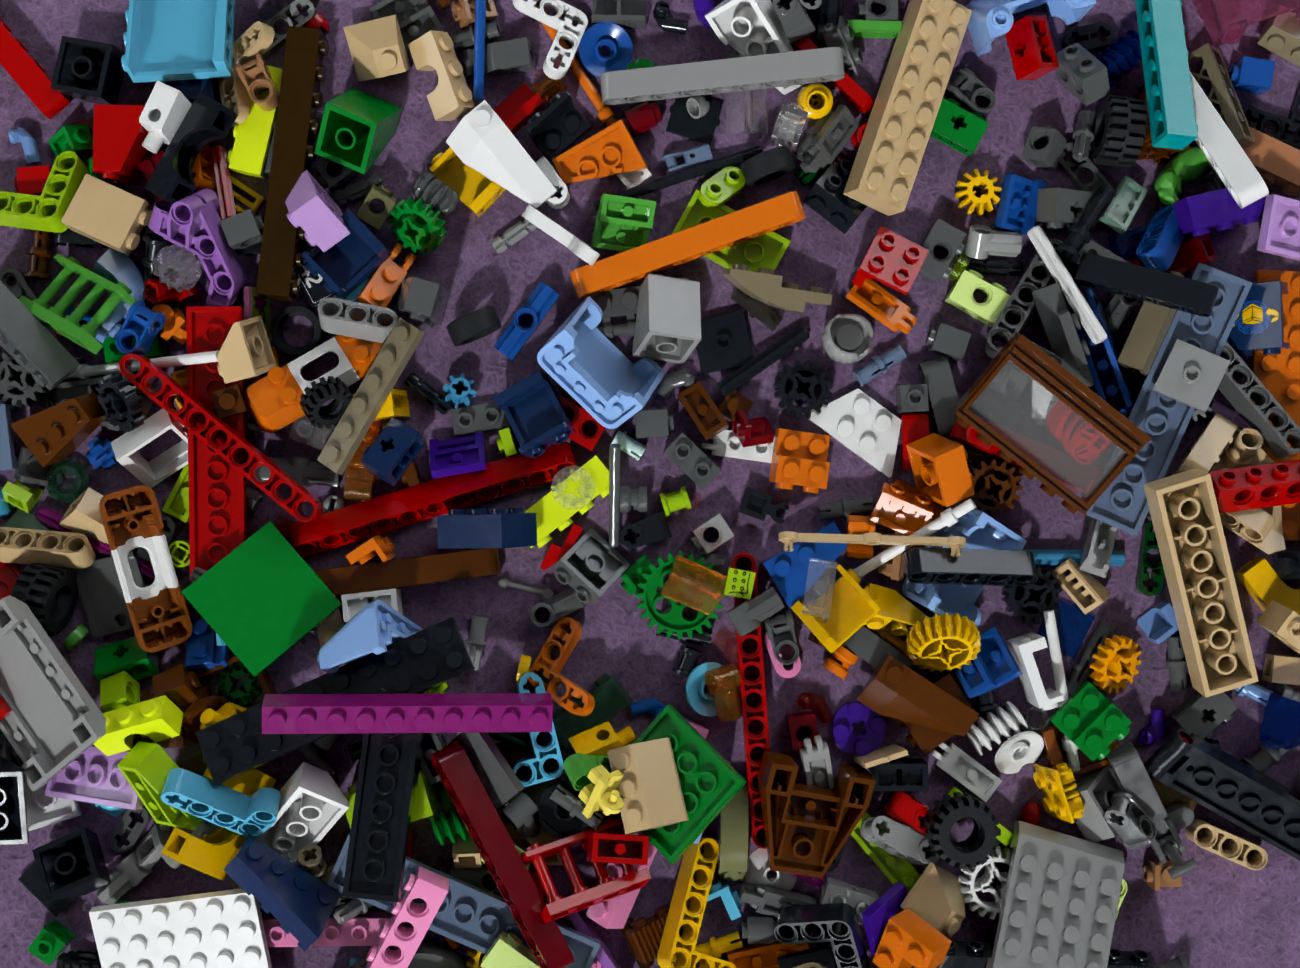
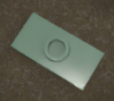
M1128 176L1120 180L1115 189L1117 192L1116 196L1100 218V221L1120 235L1126 232L1148 190Z

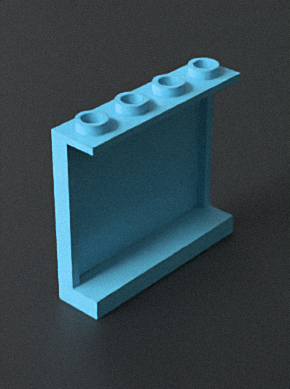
M129 0V9L125 11L127 32L123 34L126 47L125 55H122L121 58L123 70L128 72L133 83L232 77L236 0Z

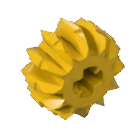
M974 169L972 175L965 173L962 176L963 181L956 183V187L961 191L956 192L954 197L957 199L963 198L958 207L963 208L967 204L969 207L966 213L969 215L974 209L978 216L984 214V209L991 212L994 209L993 204H997L1000 201V198L995 194L999 193L1002 189L999 186L993 185L998 180L997 177H993L991 180L988 179L989 170H985L980 175L979 170ZM977 187L981 188L982 191L980 193H983L979 198L974 195L976 191L973 192Z

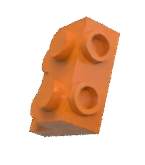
M776 428L769 482L777 483V488L793 490L794 485L803 486L802 492L819 494V489H827L830 462H827L830 436Z

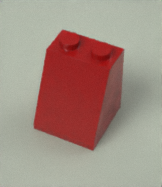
M94 104L92 171L101 175L102 179L112 181V185L129 186V182H138L141 172L137 165L148 159L152 153L142 146L149 133L139 123V118L145 105Z

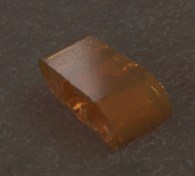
M381 424L371 425L346 468L345 499L366 501L374 498L372 488L373 485H376L377 476L366 469L361 459L365 450L372 446L382 428Z

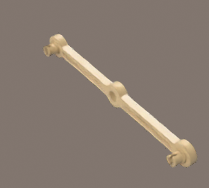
M792 531L780 532L778 540L784 543V551L788 552V546L789 552L794 551L793 543L816 542L864 545L946 546L951 548V556L954 557L956 555V557L961 556L960 548L966 546V538L961 536H890L874 532L863 533L862 535L822 534Z

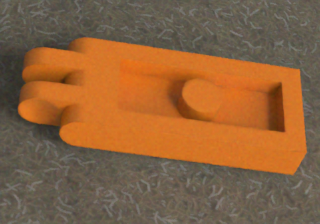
M865 279L861 288L854 284L846 295L848 300L892 331L897 332L899 329L903 333L909 334L912 329L911 326H914L917 322L916 317L910 314L911 308L872 280Z

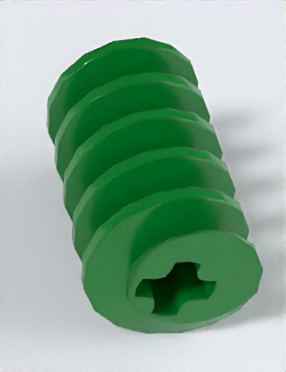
M449 808L448 817L442 811L438 812L437 821H435L433 816L429 817L435 839L442 847H445L446 838H449L455 844L457 834L464 841L467 840L468 830L459 813L457 814L453 808Z

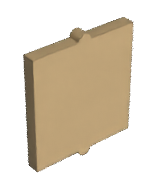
M893 744L876 749L865 756L857 755L853 758L854 762L867 769L909 754L907 749Z

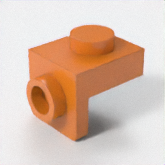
M848 515L845 534L862 535L868 532L875 533L876 522L871 521L870 516ZM847 543L848 546L845 548L847 557L856 559L873 558V545Z

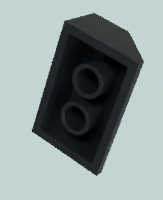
M0 756V845L28 844L29 831L24 769Z

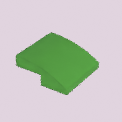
M602 193L591 246L627 251L647 244L649 229L653 227L656 201Z

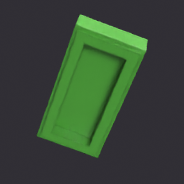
M847 20L846 22L852 28L853 37L897 39L898 33L902 30V21Z

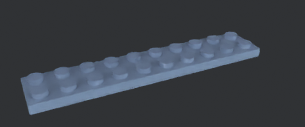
M1200 262L1191 279L1212 284L1219 288L1211 315L1203 317L1177 310L1128 417V420L1152 439L1141 448L1089 508L1086 514L1091 518L1136 537L1149 512L1143 484L1165 477L1195 411L1194 408L1157 393L1152 389L1177 339L1220 356L1253 284ZM1117 445L1114 447L1104 472L1123 451Z
M350 833L327 882V885L343 892ZM406 856L401 898L406 891L403 888L410 873L415 875L419 866L449 879V891L429 930L484 954L487 953L499 934L504 931L507 934H515L521 939L522 945L531 950L503 898ZM416 898L412 900L414 903L417 904L425 902L421 898ZM360 899L390 913L394 902ZM556 922L574 957V962L566 968H591L601 941Z

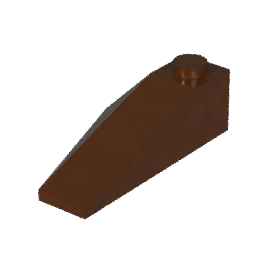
M886 653L857 697L858 701L880 715L960 736L966 735L979 714Z

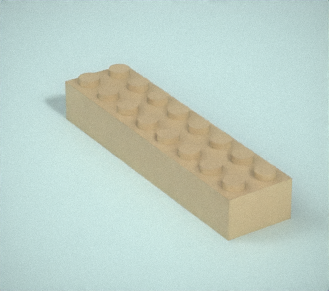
M953 0L909 1L902 21V30L898 33L843 192L844 195L887 216L905 211L972 10Z
M1194 468L1143 484L1192 687L1207 698L1258 682L1211 475L1198 468Z

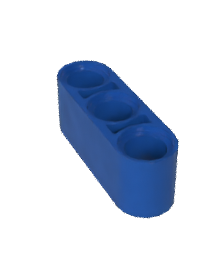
M1173 205L1166 206L1154 214L1136 249V255L1146 268L1165 272L1172 265L1185 235L1180 233Z

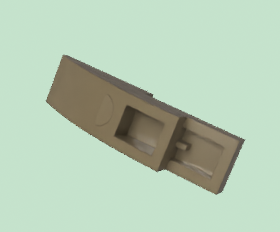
M732 264V268L723 269L722 274L734 286L750 297L772 307L804 313L805 303L831 305L832 294L823 293L824 288L808 286L807 291L798 290L799 284L782 283L783 276L774 275V269L758 268V272L748 271L749 266Z

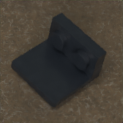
M568 91L563 95L561 93L555 95L548 103L549 107L543 113L537 112L528 121L529 126L527 130L530 139L551 162L552 159L563 154L592 127L574 107L572 96Z

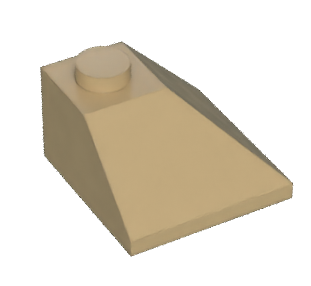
M396 14L343 27L358 81L386 77L411 69Z
M262 315L235 322L232 325L217 355L218 372L223 377L225 384L255 377L270 371L273 367H277Z
M930 862L900 907L903 910L909 908L950 939L959 930L962 921L965 919L964 893H961L959 890L963 883L958 881V875Z

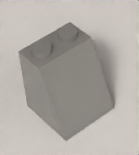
M648 274L639 290L632 357L684 364L702 339L700 282L691 281L687 278L666 277L662 274Z

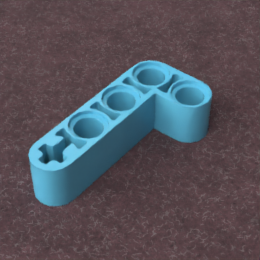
M526 672L518 678L517 688L519 693H530L527 688L523 689V685L527 683V678L529 677L532 681H537V685L533 686L534 693H546L543 681L537 674ZM553 721L552 732H549L551 735L550 742L544 746L538 745L536 738L540 732H529L534 755L515 761L511 767L515 774L521 766L526 765L531 768V774L527 779H519L524 787L555 779L563 772V759ZM549 758L557 760L558 765L553 772H546L543 769L544 762Z
M174 768L168 771L161 794V800L165 804L246 837L249 834L253 837H258L276 822L282 797L278 790L268 787L257 790L250 797L224 785H214L212 780L182 768Z

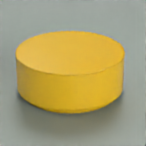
M521 655L516 681H518L522 674L530 671L531 656Z

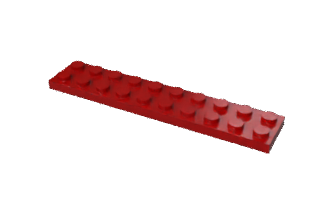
M186 307L187 354L220 351L232 325L235 322L244 320V307ZM218 362L187 365V391L217 416L218 413L211 392L239 384L245 398V379L225 384L223 377L218 372ZM245 412L222 419L246 439ZM202 413L196 416V425L201 428L206 423V418ZM188 430L191 575L195 567L208 571L247 540L246 477ZM220 431L217 435V442L221 446L227 442V434L224 431ZM244 448L238 453V459L243 464L246 463V449Z

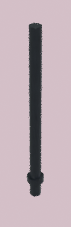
M758 145L617 193L612 191L607 194L637 198L744 162L762 153V148ZM601 198L593 200L596 211H598Z

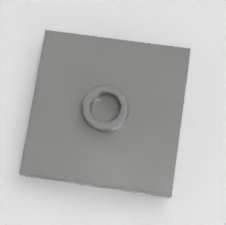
M1177 339L1152 390L1205 413L1231 361Z

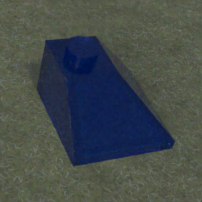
M1270 693L1260 728V741L1276 750L1280 748L1290 750L1300 746V702Z

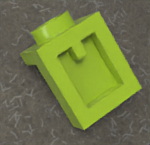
M17 480L15 484L7 481L2 488V493L6 502L29 514L42 496L43 490L41 488H28L22 484V481Z

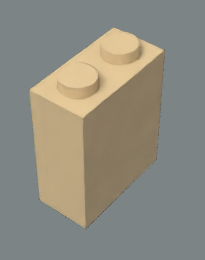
M86 173L61 222L70 230L129 256L131 251L137 248L144 226L149 224L153 207L146 200Z

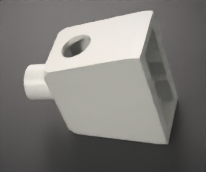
M157 81L140 115L139 123L149 132L142 146L152 153L157 154L163 143L170 144L192 105L180 90Z

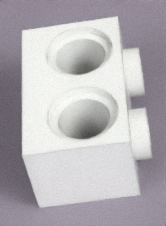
M394 588L341 595L343 620L346 623L366 604L376 600L382 601L403 615L400 589Z

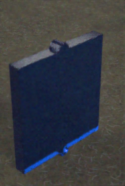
M1064 601L1062 603H1055L1054 607L1058 610L1055 613L1061 653L1075 659L1095 617L1088 613L1085 615L1082 610L1078 609L1076 604L1070 605ZM1043 620L1037 634L1044 636L1047 646H1049L1045 620Z

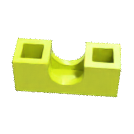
M166 695L102 713L106 718V734L93 745L106 756L131 750L134 734L146 735L155 743L180 736L184 712Z

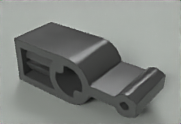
M528 37L485 45L484 76L515 74L536 70L534 43ZM474 49L462 50L465 77L467 79L474 78Z

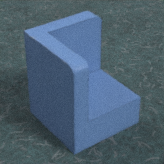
M1159 602L1136 620L1149 640L1156 644H1160L1178 631L1174 609L1167 602Z

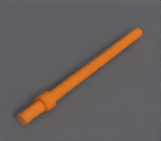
M537 1L535 5L536 8H538L540 5L539 1ZM541 22L553 41L558 30ZM564 39L559 40L561 47L570 49ZM574 55L570 69L597 109V116L602 124H606L609 127L617 122L615 119L616 114L611 106L602 103V97Z

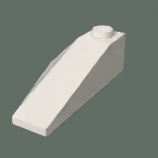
M485 100L462 118L446 140V143L465 165L478 171L492 182L494 181L536 209L557 192L552 183Z

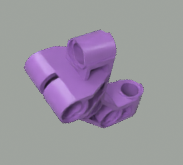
M202 189L174 204L156 201L148 226L152 231L164 237V239L198 255L210 280L206 306H239L247 276L236 251L229 247L221 227V219L217 213L219 198L216 193L210 189Z

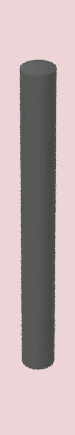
M610 444L609 544L611 547H618L620 530V445Z

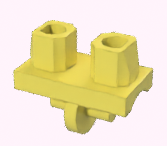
M603 765L591 769L587 777L592 783L581 789L578 795L586 804L582 814L589 819L595 811H603V814L607 816L619 813L624 803L619 796L620 793L617 791L623 774L618 769L609 773Z

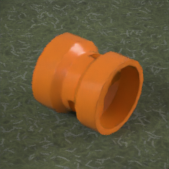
M841 645L833 652L831 657L825 659L822 665L845 680L849 674L848 669L851 665L856 664L859 657Z

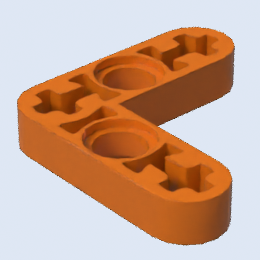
M563 617L556 623L529 672H533L538 676L540 672H543V676L551 680L549 683L543 681L545 692L551 693L553 701L572 714L587 716L591 714L595 707L594 697L560 673L582 635V625L576 619ZM567 625L572 629L570 634L565 630ZM561 638L563 641H566V643H561L558 641V639ZM558 646L560 648V655L556 660H552L550 656L551 650ZM530 677L528 678L532 686L537 685V681H532ZM564 682L566 692L562 697H558L556 693L557 686ZM573 696L582 699L584 703L583 708H580L577 702L571 700Z

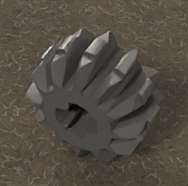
M424 172L421 177L419 176L415 186L412 188L413 194L416 197L422 198L423 202L427 205L431 203L432 209L440 211L442 216H447L453 211L460 199L454 190L430 172Z

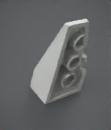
M724 0L705 15L719 40L726 46L727 44L732 46L740 53L739 56L741 57L794 51L781 26V21L773 8L771 0ZM802 85L775 88L785 95Z

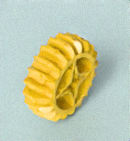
M946 612L944 615H937L935 613L934 617L925 616L924 621H916V625L910 627L909 633L906 634L907 654H909L913 665H919L920 669L927 668L929 672L938 670L941 673L943 670L951 672L954 668L962 669L963 664L970 665L971 660L976 659L977 653L981 651L980 632L974 621L969 620L967 616L960 617L958 613L949 615Z

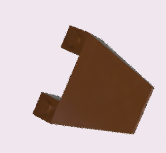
M764 751L757 777L769 868L773 871L823 878L869 807L876 780L866 768L840 764L834 789L795 783L799 767L792 757L786 754Z

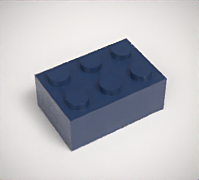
M483 508L466 509V514L465 509L448 510V515H437L438 548L537 546L536 513H525V508H508V511L507 508H487V514L486 509Z

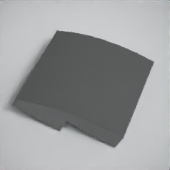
M382 0L369 8L375 19L396 14L406 52L409 51L408 44L430 30H444L427 0Z

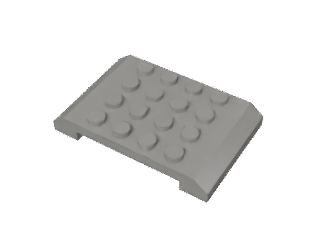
M11 595L0 600V696L12 711L0 722V729L24 764L21 768L24 769V780L34 792L49 782L106 734V718L28 605Z
M1015 821L1010 845L1013 851L992 958H988L986 968H1107L1125 868L1124 852L1023 821Z

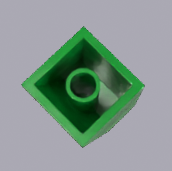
M355 88L342 93L326 102L315 154L359 173L366 174L395 135L402 108Z

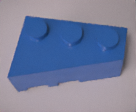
M829 522L812 532L841 534L834 522ZM795 542L793 543L794 551L789 552L788 546V552L782 549L761 563L789 610H792L790 607L798 600L800 601L848 545L847 543Z

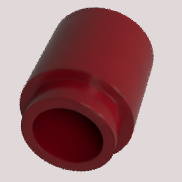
M645 101L624 111V118H622L633 137L657 127V123L662 121L660 110L654 101L649 103Z

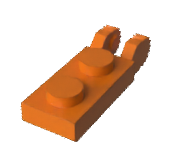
M397 242L390 250L392 255L373 272L357 300L365 304L386 307L408 272L406 271L412 265L416 256L410 253L404 258L401 266L397 265L393 260L401 252L402 245Z

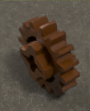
M990 457L989 464L980 459V467L970 466L973 471L974 483L972 485L975 494L965 499L971 498L976 508L978 507V510L984 513L988 510L990 517H994L997 510L1002 515H1005L1004 508L1006 506L1013 510L1012 500L1021 499L1016 494V491L1023 490V487L1016 483L1021 479V476L1013 474L1015 468L1012 465L1006 468L1007 462L1003 459L997 464L993 457ZM991 470L1001 471L1006 475L996 476ZM981 476L978 485H975L977 479ZM989 478L996 484L994 486L996 496L988 490L990 488ZM1009 489L1007 495H1006L1005 498L1003 499V496H1004L1006 490ZM981 498V500L987 498L990 499L993 504L983 503L978 499Z

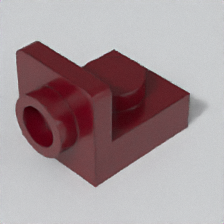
M737 410L736 419L732 423V431L734 436L738 437L743 447L772 443L774 441L775 434L765 416L748 419L743 410Z

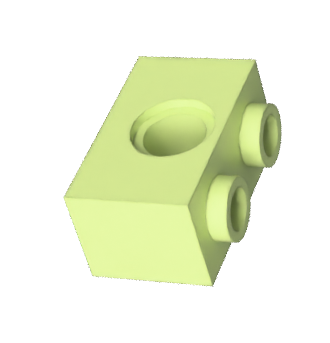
M971 269L969 271L963 270L958 275L944 301L987 326L992 327L1011 295L1007 294V289L1000 284L992 283L991 285L982 280L983 275ZM974 290L983 292L985 297L983 303H978L974 300Z

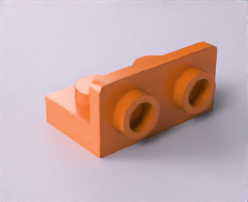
M884 483L881 494L870 515V520L909 536L929 524L934 514V503L922 494L914 495L906 492L905 488L898 484Z
M378 534L347 554L346 558L351 565L357 561L362 565L378 555L383 563L395 556L393 550L396 548L388 536L383 538L381 534Z

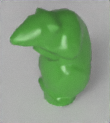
M1190 146L1188 149L1178 152L1159 173L1154 189L1158 194L1160 202L1169 206L1180 201L1182 185L1200 178L1207 170V167L1213 168L1199 146Z

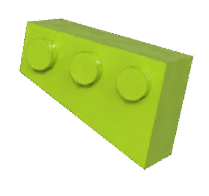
M138 741L118 763L117 767L157 824L195 831L204 819L169 806L161 800L168 771L180 767L167 755L159 744Z

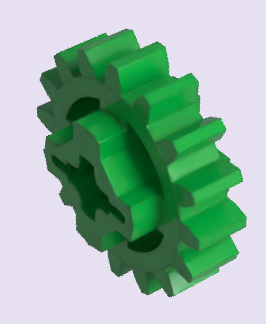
M409 197L406 201L401 199L390 211L391 217L388 219V222L394 224L390 228V232L397 233L395 240H402L404 242L403 248L410 246L413 253L420 249L421 253L425 255L428 251L433 253L444 242L443 236L447 233V230L441 228L446 222L445 220L438 219L440 211L433 212L431 210L432 204L429 203L425 206L422 198H419L416 202L413 197Z

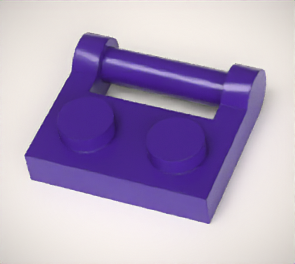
M483 431L474 432V435L438 440V438L429 439L430 470L433 479L487 470L486 445Z

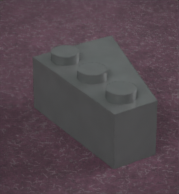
M409 277L407 280L403 279L398 287L392 310L396 313L410 316L409 318L414 319L420 325L434 328L435 324L442 325L450 294L438 283Z

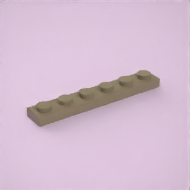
M403 318L398 319L317 459L336 474L343 475L424 336V331Z

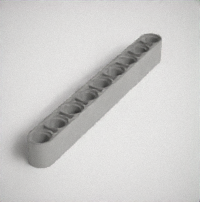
M828 47L610 71L602 73L600 81L602 103L618 105L830 82L843 79L845 73L843 49L840 47Z

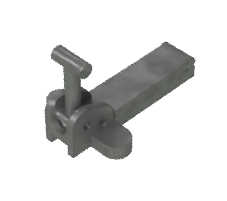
M1131 742L1110 751L1107 758L1124 792L1135 798L1140 807L1153 819L1157 829L1154 839L1127 845L1120 838L1123 845L1129 850H1135L1150 843L1161 864L1167 862L1165 857L1168 855L1174 867L1167 869L1172 880L1198 869L1199 867L1194 858L1184 861L1179 854L1180 852L1184 855L1187 853V850L1177 831L1189 826L1193 822L1194 813L1191 808L1185 803H1176L1164 808L1140 756Z

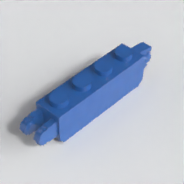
M1089 286L1085 288V297L1106 332L1107 338L1099 344H1094L1080 321L1081 329L1076 332L1080 341L1086 340L1090 355L1086 356V360L1098 396L1128 419L1136 400L1126 371L1117 362L1120 354L1101 303L1098 304L1093 288Z

